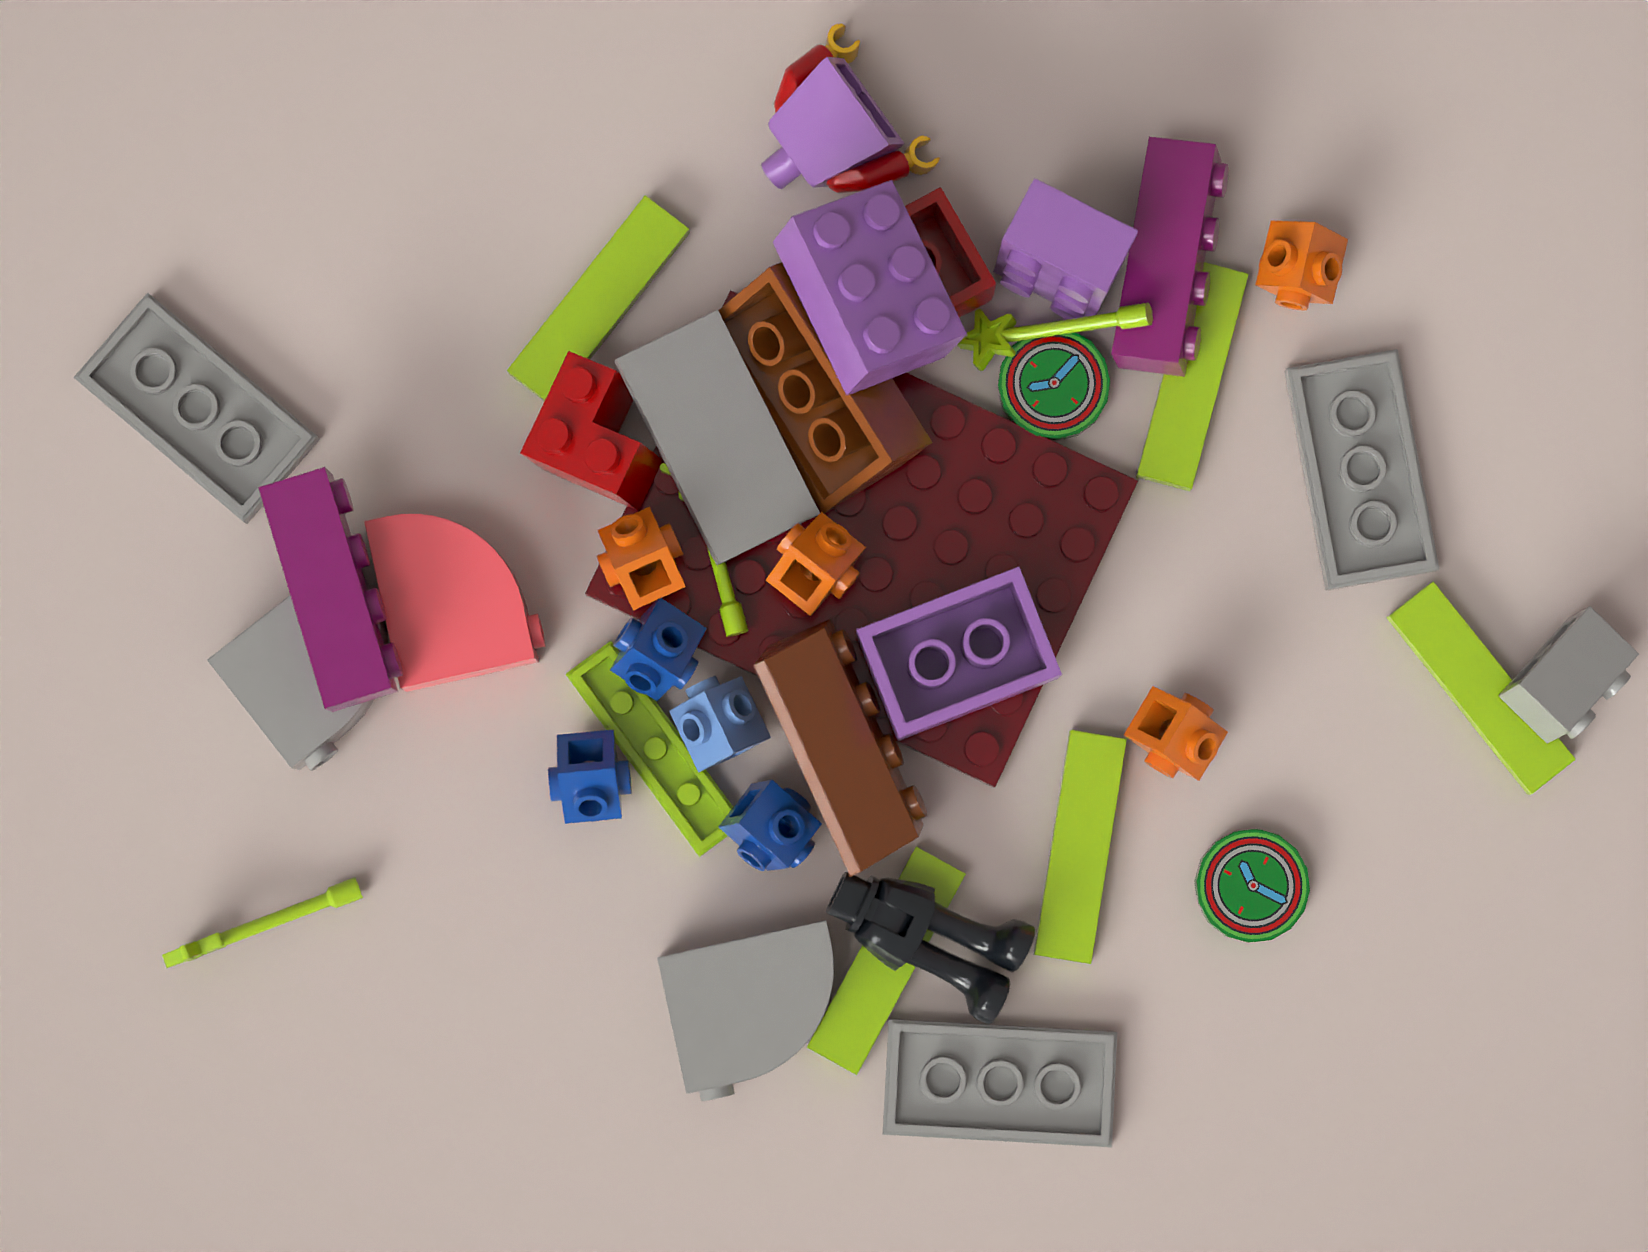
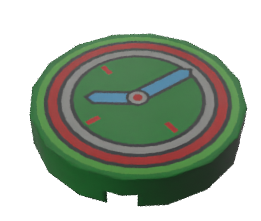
M1075 332L1022 340L1012 345L1016 354L1013 357L1006 356L1000 366L997 387L1002 410L1011 422L1016 423L1036 436H1043L1052 440L1078 436L1096 422L1108 401L1110 376L1105 358L1092 341Z
M1260 829L1234 831L1215 841L1200 859L1194 880L1198 904L1207 922L1224 936L1246 943L1272 940L1290 930L1304 913L1310 893L1308 869L1297 849L1280 835Z

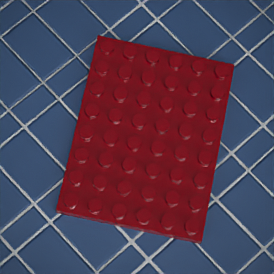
M730 290L723 306L735 297L737 293ZM909 373L901 374L892 379L932 440V443L892 473L825 513L826 516L836 524L844 527L851 536L866 547L853 565L854 568L861 572L841 599H838L831 593L811 616L766 581L783 556L777 550V547L790 531L788 530L726 561L735 599L742 605L748 627V632L726 637L719 611L722 602L707 546L685 502L679 499V490L672 476L662 473L659 467L639 511L650 507L659 528L670 523L684 555L673 560L686 587L664 596L662 599L707 628L697 646L698 649L759 677L754 664L769 645L831 619L836 631L844 629L853 644L857 661L852 662L851 665L860 684L868 681L877 697L880 713L874 716L883 735L891 733L897 743L993 788L998 783L1043 685L897 741L856 637V631L872 623L1020 567L1056 658L1138 483V480L1046 437L1036 436L1014 422ZM655 446L653 453L663 460L657 446ZM627 506L622 517L639 511ZM814 517V518H812V519H810V520H808V521H806V522H804V523H802V524H800V525H802V526L806 529V528L808 527V525H809L816 517ZM600 564L585 592L587 597L636 620H639L655 602L653 601L633 610L621 583L610 587Z

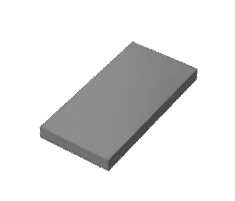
M149 293L141 299L74 376L79 383L246 524L263 506L258 487L286 479L320 440L318 436Z
M718 310L616 358L614 362L716 565L792 529L796 523L802 524L820 514Z
M1398 349L1287 368L1284 372L1325 590L1440 570Z
M889 1019L883 1135L1112 1147L1117 1032Z

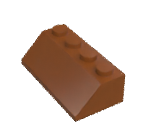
M782 262L770 266L718 310L813 500L824 514L892 473L932 443V440L892 378L846 395Z
M829 619L769 645L755 662L754 667L849 875L853 876L917 839L924 825L921 819L927 817V810L916 786L907 787L898 767L904 765V760L894 736L891 733L883 735L874 716L880 713V706L868 681L860 684L851 665L852 662L857 661V656L847 632L844 629L836 631L832 620Z

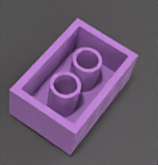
M1034 178L1002 239L993 272L1002 276L1000 284L1013 293L1029 298L1033 292L1051 301L1050 309L1065 319L1097 315L1124 263L1138 230Z
M892 180L792 216L773 241L846 395L943 359L967 335Z
M1020 567L872 623L856 631V637L897 741L1057 680L1062 675Z

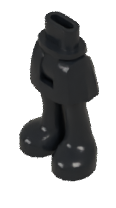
M847 871L842 875L826 909V913L846 922V930L854 933V937L860 944L894 971L908 963L953 985L964 994L969 1013L975 1019L985 1024H991L1000 1013L1009 993L1010 979L990 968L972 963L923 940L926 931H932L962 945L1009 972L1018 970L1024 962L1035 935L1034 926L1024 921L1013 919L1000 926H990L959 915L935 902V888L892 878H880L879 881V879L872 875L866 881L855 875L850 876Z

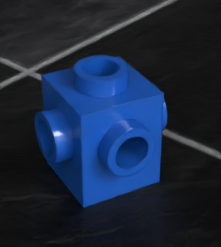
M660 598L645 611L639 620L631 617L624 625L613 644L620 652L610 671L624 679L627 685L634 691L646 694L658 701L673 685L678 689H682L689 681L699 663L692 656L707 628Z
M614 729L557 735V767H548V781L551 802L562 801L565 824L621 819V795L632 794L629 761H618Z
M771 779L752 783L718 827L739 845L737 853L746 863L760 871L765 869L772 871L789 867L795 868L800 865L813 850L815 842L811 838L822 823L809 813L811 805L803 796L790 788L782 789Z

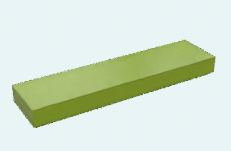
M645 195L506 370L508 374L545 401L568 351L591 359L686 239L690 229Z
M1204 262L1203 272L1210 273L1208 300L1206 306L1197 305L1194 326L1201 328L1198 357L1196 361L1188 360L1185 377L1163 374L1136 473L1138 478L1186 491H1191L1249 275L1248 273Z
M1434 581L1386 617L1527 795H1532L1576 760L1559 738L1546 743L1498 696L1512 679Z
M610 641L565 675L606 730L614 729L615 743L698 856L701 857L728 837L718 826L732 810L733 806L707 770L698 773L679 732L657 702L646 694L634 691L627 685L624 679L610 671L619 654L618 649Z
M1075 730L1069 731L1034 955L1091 964L1127 739Z
M915 847L898 880L916 882L935 888V902L948 908L966 873ZM927 930L923 940L929 942L934 932ZM862 945L809 1041L807 1048L857 1075L912 975L915 966L905 963L894 971L879 961Z

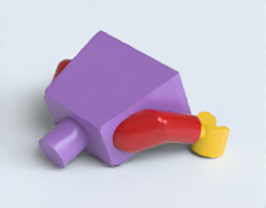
M837 23L830 28L825 46L821 44L816 45L785 69L773 103L776 113L768 122L769 129L782 147L761 163L766 176L779 189H783L802 174L813 188L829 187L837 193L860 192L890 180L893 182L907 177L909 171L918 175L927 174L940 160V157H937L931 162L926 163L921 162L916 157L915 148L923 147L931 140L924 135L915 138L906 148L904 154L898 150L905 143L848 65L857 57L860 39L854 41L850 47L846 48L835 44V41L845 34L846 26L844 24Z

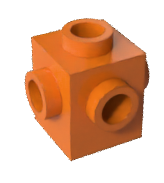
M1271 220L1263 254L1259 261V271L1255 285L1276 295L1275 303L1289 309L1305 311L1308 310L1309 303L1333 304L1337 285L1342 275V264L1348 239L1316 222Z
M650 507L634 514L625 515L614 523L597 530L606 552L596 556L610 587L621 583L633 610L686 587L673 560L684 555L670 523L659 528Z
M821 512L806 529L799 523H796L777 547V550L783 556L766 581L811 616L831 593L838 599H841L861 573L853 565L866 547L851 536L844 527L836 524Z
M1152 686L1125 731L1124 736L1148 753L1144 762L1158 772L1174 779L1177 772L1180 771L1200 781L1208 765L1215 758L1228 732L1210 719L1214 709L1188 693H1184L1182 698L1179 699Z

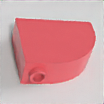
M398 514L364 521L380 597L386 613V625L390 643L393 642L403 670V676L398 677L401 689L408 692L539 662L536 649L546 647L539 614H528L525 598L515 575L496 550L483 538L456 522L432 515Z

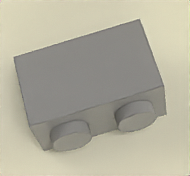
M1589 606L1568 618L1498 696L1546 743L1565 734L1573 739L1596 717L1591 708L1601 696L1608 700L1628 682L1631 675L1626 671V668L1639 653Z

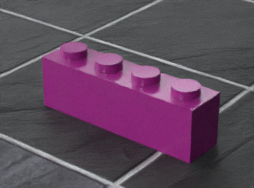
M1149 137L1133 225V228L1138 230V233L1129 250L1119 307L1149 303L1152 309L1153 322L1150 326L1122 329L1116 326L1111 355L1120 369L1185 377L1188 360H1197L1201 341V328L1194 326L1197 305L1206 306L1210 288V273L1203 272L1206 251L1215 252L1219 236V218L1212 217L1215 197L1224 198L1229 173L1228 164L1221 163L1216 144Z
M326 467L258 487L324 709L335 712L398 692L394 678L403 676V670L394 643L384 645L378 623L387 620L386 613L377 588L368 590L361 568L370 566V561L361 534L351 535L345 513L352 512L354 509L345 480L343 478L334 480L333 474Z

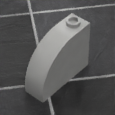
M365 579L367 589H372L367 580ZM291 596L283 600L207 660L288 765L297 770H301L307 765L313 771L332 758L338 752L334 743L360 721L374 701L373 699L335 712L324 709ZM385 621L378 623L384 645L388 644L387 628Z
M826 920L657 958L686 1094L699 1091L701 1101L735 1094L734 1083L757 1078L771 1072L792 1058L808 1042L824 1016L833 985L834 959Z

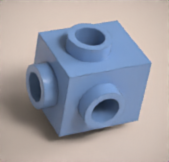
M716 676L705 679L686 689L685 692L689 700L669 711L698 773L735 758L771 738L742 676L723 684L719 683Z

